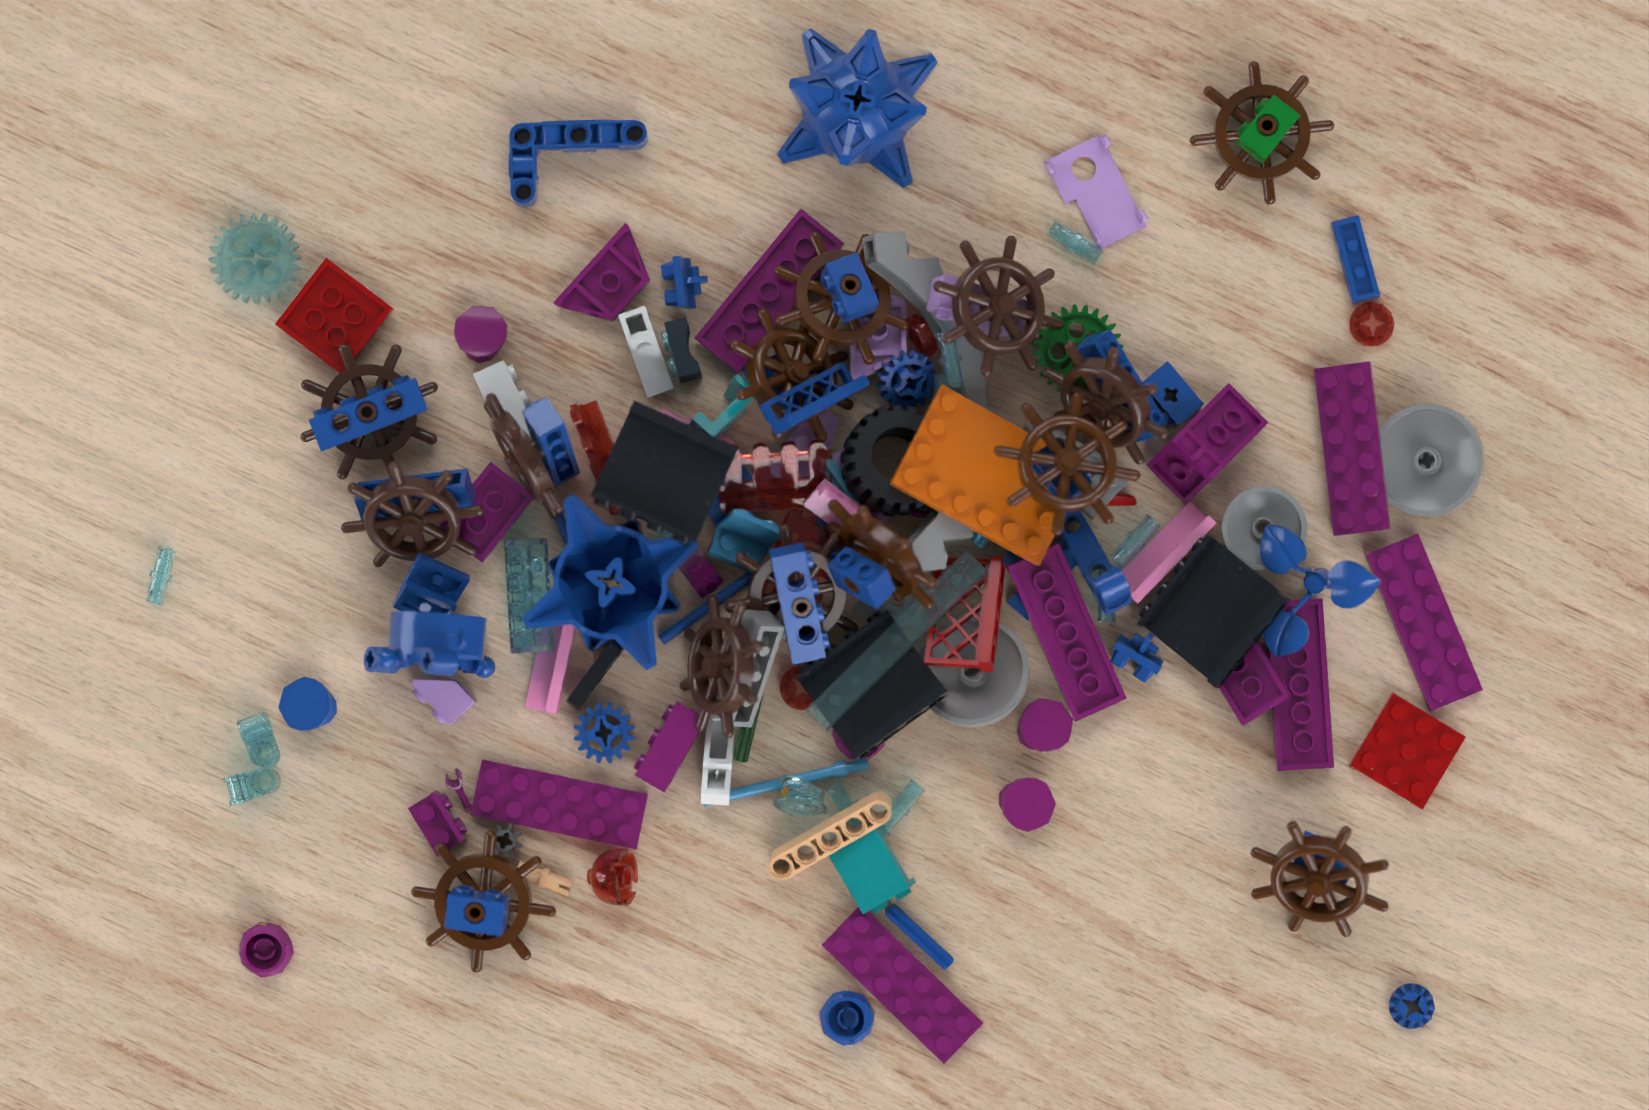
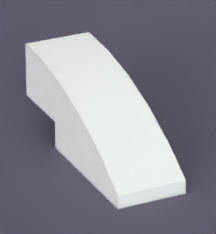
M717 714L710 715L706 728L701 804L729 806L734 735L731 738L724 736L722 720Z

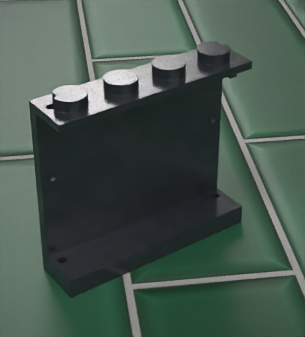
M634 400L590 497L595 499L593 503L606 510H609L611 506L621 510L620 516L630 521L636 522L638 518L647 522L646 528L656 533L662 534L664 530L673 534L672 539L682 545L688 546L689 542L695 544L739 448Z
M1207 535L1205 538L1200 537L1191 548L1193 553L1188 560L1183 559L1174 569L1176 575L1170 582H1164L1156 592L1158 598L1152 605L1148 603L1139 614L1141 619L1137 624L1148 629L1207 678V682L1213 687L1221 688L1291 599L1214 537Z
M880 610L875 612L867 619V625L860 630L856 627L844 636L845 641L838 646L832 644L825 649L826 658L819 659L815 663L812 661L807 662L799 668L800 674L796 676L857 762L949 696L948 691L929 666L924 664L923 658L888 610L883 613Z

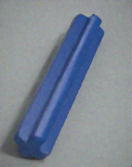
M892 904L886 910L885 915L942 969H947L953 963L954 958L900 907Z

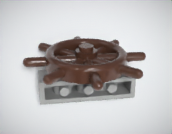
M710 595L707 598L709 620L704 622L697 632L691 628L686 629L684 632V636L691 643L687 665L688 678L682 680L679 686L683 691L690 689L696 704L701 708L695 725L696 729L700 732L706 730L710 715L717 714L722 720L724 736L731 738L735 733L734 727H752L785 627L769 611L745 610L746 602L741 599L735 602L730 618L720 617L718 598L715 595Z

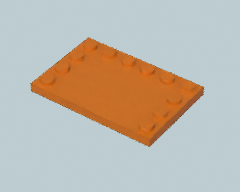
M943 384L940 385L890 485L1036 566L1041 564L1055 536L1051 530L1053 510L1043 507L1031 496L1015 507L1008 506L1006 502L1009 496L1023 487L1018 473V460L998 457L994 454V448L1001 445L1020 449L1028 432ZM1039 439L1032 451L1037 452L1045 447V442Z

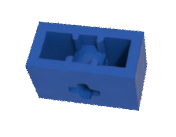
M1168 361L1143 381L1144 385L1150 383L1157 385L1158 391L1156 394L1151 395V397L1161 410L1160 412L1168 426L1172 424L1175 428L1178 427L1204 404ZM1164 390L1168 393L1171 391L1175 392L1176 395L1173 398L1175 403L1171 400L1164 401L1163 398L1166 395Z

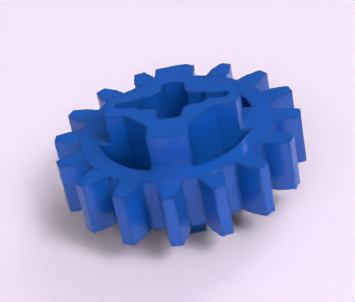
M913 349L910 350L909 355L900 350L898 358L892 354L889 355L891 362L889 364L882 362L881 365L885 371L877 373V376L883 380L877 383V387L882 391L881 397L885 401L888 400L887 403L890 406L900 404L901 408L904 409L906 405L916 407L918 402L922 406L926 405L924 398L926 396L933 398L930 389L938 387L936 382L932 380L938 377V373L932 370L935 365L931 360H927L928 358L925 354L921 353L918 355Z
M597 703V710L593 711V709L587 707L588 715L586 717L583 715L578 716L582 724L574 725V729L580 731V735L575 736L574 740L582 741V745L579 746L578 750L587 749V759L596 755V763H601L603 757H606L608 763H612L613 755L622 759L623 756L620 751L622 749L626 751L631 750L626 743L627 741L635 740V737L629 735V731L635 729V726L627 725V721L631 716L626 715L622 717V707L613 711L612 703H608L606 709H603L601 703ZM606 714L616 717L621 725L614 726L608 722ZM596 716L597 723L592 730L586 731L588 723ZM602 720L606 729L612 730V734L607 737V746L603 737L597 736V732L601 731ZM623 735L621 743L613 750V741L617 736ZM595 740L601 744L603 752L593 749L588 741Z

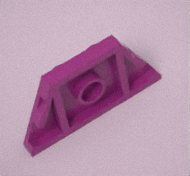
M627 223L618 230L553 302L554 305L613 322L650 282L647 270Z

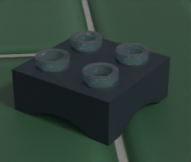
M683 317L664 322L666 330L661 331L666 351H672L673 357L668 358L673 378L678 377L680 383L702 378L699 364L689 351L690 329L687 318Z

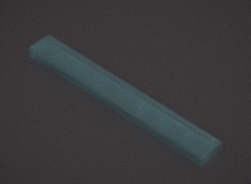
M966 550L936 580V585L931 588L929 587L925 591L934 601L933 608L926 609L916 600L806 711L828 731L987 573V570Z

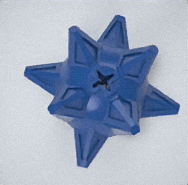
M813 29L804 32L802 39L811 75L790 79L789 88L802 110L803 119L777 153L782 163L827 154L839 164L846 166L856 163H870L902 188L911 184L913 180L903 139L907 132L926 114L927 107L915 99L913 95L938 63L933 54L929 53L887 62L884 58L876 30H866L848 54ZM860 99L861 102L858 108L854 107L856 100Z
M575 494L564 499L568 545L561 553L549 560L548 568L553 575V587L522 618L527 629L573 625L580 631L585 645L590 651L595 652L609 639H615L644 669L648 670L656 666L653 619L658 615L679 611L681 604L667 587V578L698 547L697 542L695 544L689 542L688 546L674 541L672 538L649 540L643 536L641 522L638 520L636 522L629 520L619 525H606ZM603 579L606 581H612V579H614L617 581L616 583L623 586V588H610L609 586H607V583H604L601 580Z

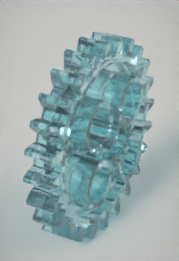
M251 213L250 220L248 221L241 214L240 223L238 224L230 219L232 228L228 230L221 226L224 236H214L219 245L210 247V250L215 252L216 256L209 258V261L217 264L210 271L212 274H220L215 282L217 284L226 283L222 289L225 293L233 289L232 298L235 300L242 294V301L246 304L250 297H253L256 305H259L260 297H263L266 302L270 303V294L272 293L280 298L279 289L281 287L287 291L290 290L286 284L287 280L295 282L297 280L291 274L292 271H300L301 269L294 264V261L300 260L302 257L299 254L293 253L300 246L298 243H290L295 238V235L293 233L285 235L288 229L285 224L277 228L279 220L275 217L268 223V216L264 213L260 220H258L255 213ZM270 237L274 238L276 242L274 248L269 251L263 250V241ZM246 239V249L242 252H236L234 249L236 241ZM254 253H257L260 257L280 256L279 260L258 259L256 265L250 260L230 261L232 257L253 258ZM270 265L275 266V276L270 279L264 278V269ZM242 266L247 267L248 275L246 278L237 280L235 277L236 270Z

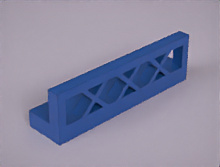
M841 362L760 405V408L777 436L870 385L865 374L853 380L845 364ZM833 373H839L845 384L844 386L840 387L832 383ZM814 383L824 387L823 397L812 394ZM794 394L805 398L802 408L792 404ZM775 404L785 408L784 417L781 420H778L771 408L772 405Z

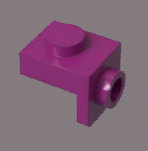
M698 547L678 567L701 598L713 593L724 582Z

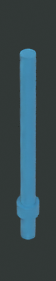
M865 758L858 762L852 761L847 763L843 760L834 762V766L730 789L729 801L780 790L785 786L793 787L832 777H837V779L845 778L850 773L869 769L868 760Z

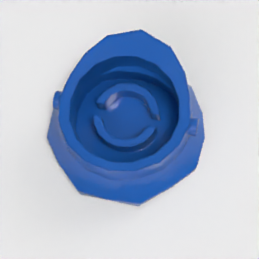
M302 677L283 688L278 708L290 728L299 731L314 730L331 722L337 713L336 700L330 691L316 679Z
M852 991L833 993L819 1012L823 1033L843 1046L856 1044L871 1033L875 1012L867 999L861 994Z

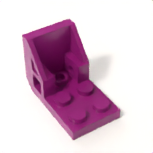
M1228 383L1146 466L1186 505L1269 422Z

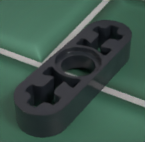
M612 639L566 700L576 710L583 705L624 651V648L615 639Z

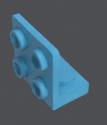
M734 509L716 524L707 555L753 574V572L736 562V555L744 553L760 563L767 556L769 548L781 539L778 525L769 520L762 521L753 517V514L747 510Z

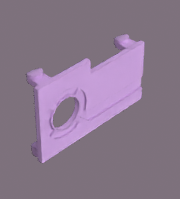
M1101 134L1044 161L1045 169L1051 175L1064 203L1067 204L1076 200L1092 233V238L1099 249L1145 228V221L1149 220L1145 210L1139 212L1108 150V146L1112 145L1108 135L1102 137ZM1087 157L1094 162L1096 172L1090 180L1080 181L1072 174L1071 167L1077 158Z

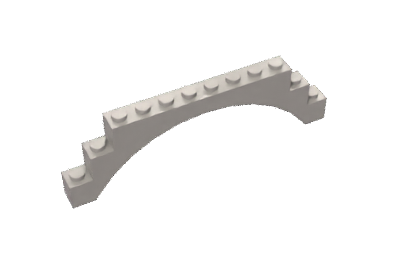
M905 231L873 233L862 238L866 267L897 288L918 311L934 336L946 364L952 390L991 411L986 395L987 378L981 374L984 352L973 347L963 336L950 344H945L942 341V336L956 326L955 320H941L935 317L936 314L926 311L932 279L943 275V269L939 264V257L908 259L909 243L905 238ZM931 508L926 519L908 538L909 547L918 558L924 572L946 569L948 555L943 542L973 538V530Z

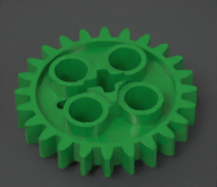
M1073 304L1070 313H1068L1065 307H1061L1060 317L1055 312L1050 314L1051 317L1063 321V328L1059 331L1048 327L1045 330L1040 329L1038 335L1041 336V340L1032 341L1033 344L1039 346V350L1032 352V354L1040 356V360L1037 361L1038 366H1043L1044 369L1051 368L1065 376L1074 363L1071 361L1062 370L1060 366L1069 355L1065 350V355L1062 359L1053 358L1050 353L1052 345L1060 344L1064 347L1067 341H1073L1078 345L1091 330L1095 334L1109 329L1112 331L1116 324L1113 323L1107 326L1105 322L1108 319V315L1098 318V308L1090 314L1088 313V305H1084L1082 311L1078 312L1076 304ZM1076 322L1083 327V334L1080 338H1074L1069 334L1071 323ZM1118 333L1113 334L1116 339H1118L1121 336V334ZM1079 378V382H1078V383H1080V384L1084 385L1085 387L1089 388V387L1087 386V384L1085 383L1084 379H1083V378ZM1049 380L1047 381V385H1051L1053 383ZM1057 385L1056 391L1058 392L1060 391L1059 385Z

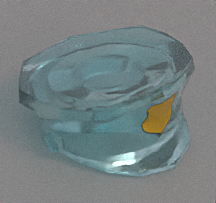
M783 775L780 778L781 791L773 801V806L790 815L818 816L827 814L828 810L824 805L825 792L796 776Z

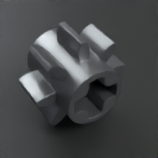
M500 824L497 825L498 833L496 834L495 848L500 850L498 856L502 857L504 852L508 851L509 855L514 857L515 852L513 849L515 847H523L521 843L517 842V837L523 833H514L512 831L513 824H509L507 830H503ZM509 833V839L513 841V844L503 848L499 837Z

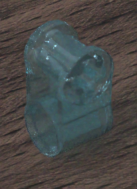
M263 711L238 721V730L246 745L251 761L257 766L266 768L276 765L280 759V750L267 714ZM263 748L270 750L271 753L267 755V761L260 759V755L263 754Z
M259 769L223 778V782L227 783L231 797L229 805L245 803L254 800V798L276 792L281 784L279 774L273 769ZM263 774H268L271 777L272 783L268 789H264L260 785V777Z

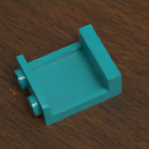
M738 374L733 377L724 393V397L731 404L713 422L699 411L692 418L689 425L721 439L748 411L755 399V396L740 401L736 397L738 390L750 386L748 379L742 378Z
M884 825L828 855L863 914L870 910L874 914L888 906L886 901L894 896L897 901L912 892L910 887L916 883L914 877L911 879L907 877L884 838V835L888 833Z

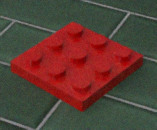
M325 258L275 325L338 373H341L346 368L338 350L339 346L343 343L348 344L354 360H356L393 312L394 308L328 258Z
M1391 693L1349 766L1416 807L1423 809L1466 736L1398 695Z

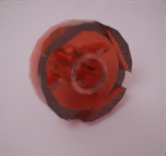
M629 849L607 850L598 855L592 867L588 870V884L591 885L596 897L604 903L627 906L632 903L636 891L631 890L632 881L638 883V867L634 854L627 853Z

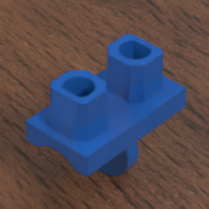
M682 256L672 257V262L661 265L663 279L667 281L675 279L676 289L665 291V304L684 309L696 308L695 295L702 294L701 284L708 283V276H700L699 267H691L690 258H682Z
M1150 632L1145 638L1135 633L1131 640L1120 634L1113 647L1115 650L1110 660L1120 668H1124L1129 658L1137 662L1138 666L1134 670L1133 675L1144 683L1153 674H1158L1164 660L1155 655L1159 647L1151 643L1154 635Z

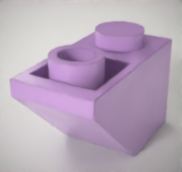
M415 679L411 683L415 687L412 691L413 694L423 704L426 701L429 702L434 708L431 713L442 725L445 722L453 725L477 703L457 681Z

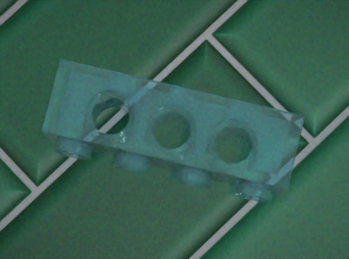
M522 538L504 541L511 654L554 651L553 626L527 629L522 619L550 590L547 538Z

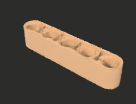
M874 792L777 847L770 856V874L778 880L788 879L885 824L891 816V798L884 792ZM875 804H882L886 807V810L875 812L871 807ZM850 818H857L862 823L858 826H852L847 821ZM833 832L837 835V838L828 840L823 834ZM804 845L810 846L813 852L805 854L799 848ZM784 859L789 865L787 867H779L775 861Z

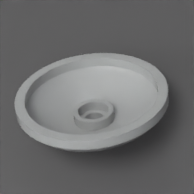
M1256 486L1246 489L1229 503L1224 512L1222 537L1225 546L1252 569L1268 570L1260 557V546L1263 534L1257 530L1260 523L1282 526L1294 532L1305 543L1307 521L1304 511L1291 494L1280 488Z

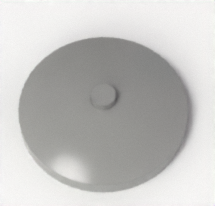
M1419 404L1395 413L1380 428L1387 500L1392 506L1410 515L1436 517L1458 509L1475 493L1484 472V448L1476 429L1460 413L1441 405Z
M972 617L961 627L970 636L979 629V622ZM949 621L937 630L942 634L954 624ZM999 622L994 672H982L981 668L928 665L949 693V696L930 710L950 724L968 728L987 726L1010 714L1022 700L1028 686L1030 674L1028 656L1018 636L1009 627ZM958 629L946 638L953 648L966 639ZM926 642L924 643L919 653L923 660L925 657ZM941 642L933 648L932 657L943 658L950 650ZM969 643L958 654L962 659L975 660L976 649Z

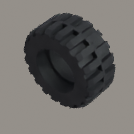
M900 404L891 405L889 408L884 406L877 408L873 413H868L863 417L846 438L843 445L845 448L841 453L840 462L844 463V468L841 470L843 479L847 478L849 482L846 486L849 492L857 494L858 498L856 501L861 505L864 503L868 504L870 511L874 513L883 511L885 516L891 517L895 514L905 516L913 511H919L926 506V504L893 487L889 482L881 478L872 462L873 447L880 439L886 436L900 437L911 443L926 413L925 411L919 414L916 412V407L908 405L904 409L901 408Z

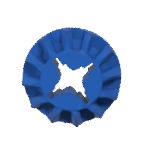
M1414 983L1398 987L1391 995L1389 1001V1011L1393 1020L1398 1025L1408 1029L1423 1027L1432 1019L1435 1010L1433 996L1425 987ZM1420 996L1417 1006L1422 1013L1412 1011L1406 1016L1408 1007L1402 999L1412 1002Z

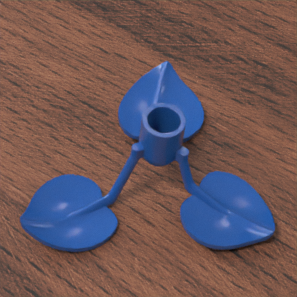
M1267 525L1264 528L1260 546V557L1264 566L1276 574H1285L1291 567L1297 572L1306 574L1303 582L1307 594L1292 608L1290 613L1283 609L1263 635L1265 643L1272 654L1282 657L1302 649L1308 641L1309 629L1307 623L1301 617L1294 615L1310 597L1325 589H1332L1331 600L1335 605L1345 609L1354 608L1367 601L1380 585L1381 579L1371 574L1362 565L1347 560L1335 564L1330 572L1325 568H1317L1312 571L1310 567H1299L1297 564L1304 561L1307 556L1306 547L1301 538L1282 526Z

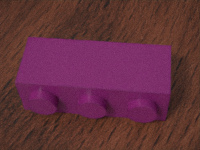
M676 702L674 706L669 704L661 718L665 720L663 727L660 731L655 729L648 741V744L651 745L647 755L641 753L633 767L638 770L635 776L666 792L700 732L695 727L699 714L679 702Z

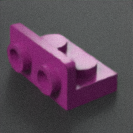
M434 791L431 795L409 807L408 810L438 857L440 856L436 851L438 843H445L451 849L467 839L464 833L468 830L461 818L455 819L449 810L453 805L445 793L440 795L439 791Z

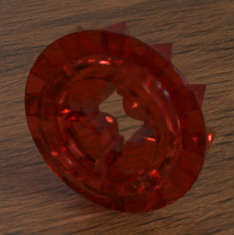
M1372 301L1359 305L1352 312L1349 320L1350 332L1354 339L1360 344L1369 347L1385 343L1391 337L1395 325L1392 312L1383 304ZM1371 312L1375 321L1383 323L1375 327L1373 336L1369 326L1360 325V323L1370 319Z
M916 314L908 317L909 328L907 333L910 340L920 353L931 357L937 352V340L934 338L929 325L925 323L922 317Z
M803 665L794 666L783 675L780 682L782 699L788 706L796 710H808L816 706L808 694L801 693L796 698L793 697L796 694L797 687L792 680L798 681L796 676L800 674L798 670Z

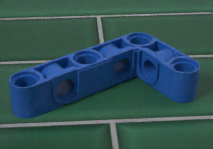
M566 120L518 123L514 125L509 134L510 192L513 200L518 206L523 208L531 207L537 201L539 180L537 156L541 151L562 150L563 153L597 152V149L637 150L643 148L648 142V133L645 125L637 120ZM639 129L643 132V135L638 141H631L627 137L629 131ZM577 130H583L587 133L585 140L580 143L574 142L571 139L573 133ZM520 132L530 133V140L527 143L519 144L516 142V136ZM529 187L532 190L531 196L525 200L517 198V192L520 188Z
M1082 512L1066 513L1063 532L1060 534V537L1070 554H1072L1073 560L1104 614L1108 616L1132 603L1130 587L1124 574L1118 566L1112 567ZM1069 522H1077L1080 525L1079 529L1074 532L1067 531L1065 526ZM1103 569L1106 571V573L1096 578L1092 577L1095 570Z

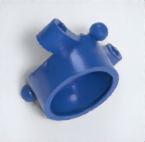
M391 611L388 647H368L364 654V667L368 672L395 674L400 668L413 666L417 662L425 674L452 676L457 670H462L463 673H472L481 678H488L495 671V662L492 658L484 656L487 618L447 613Z

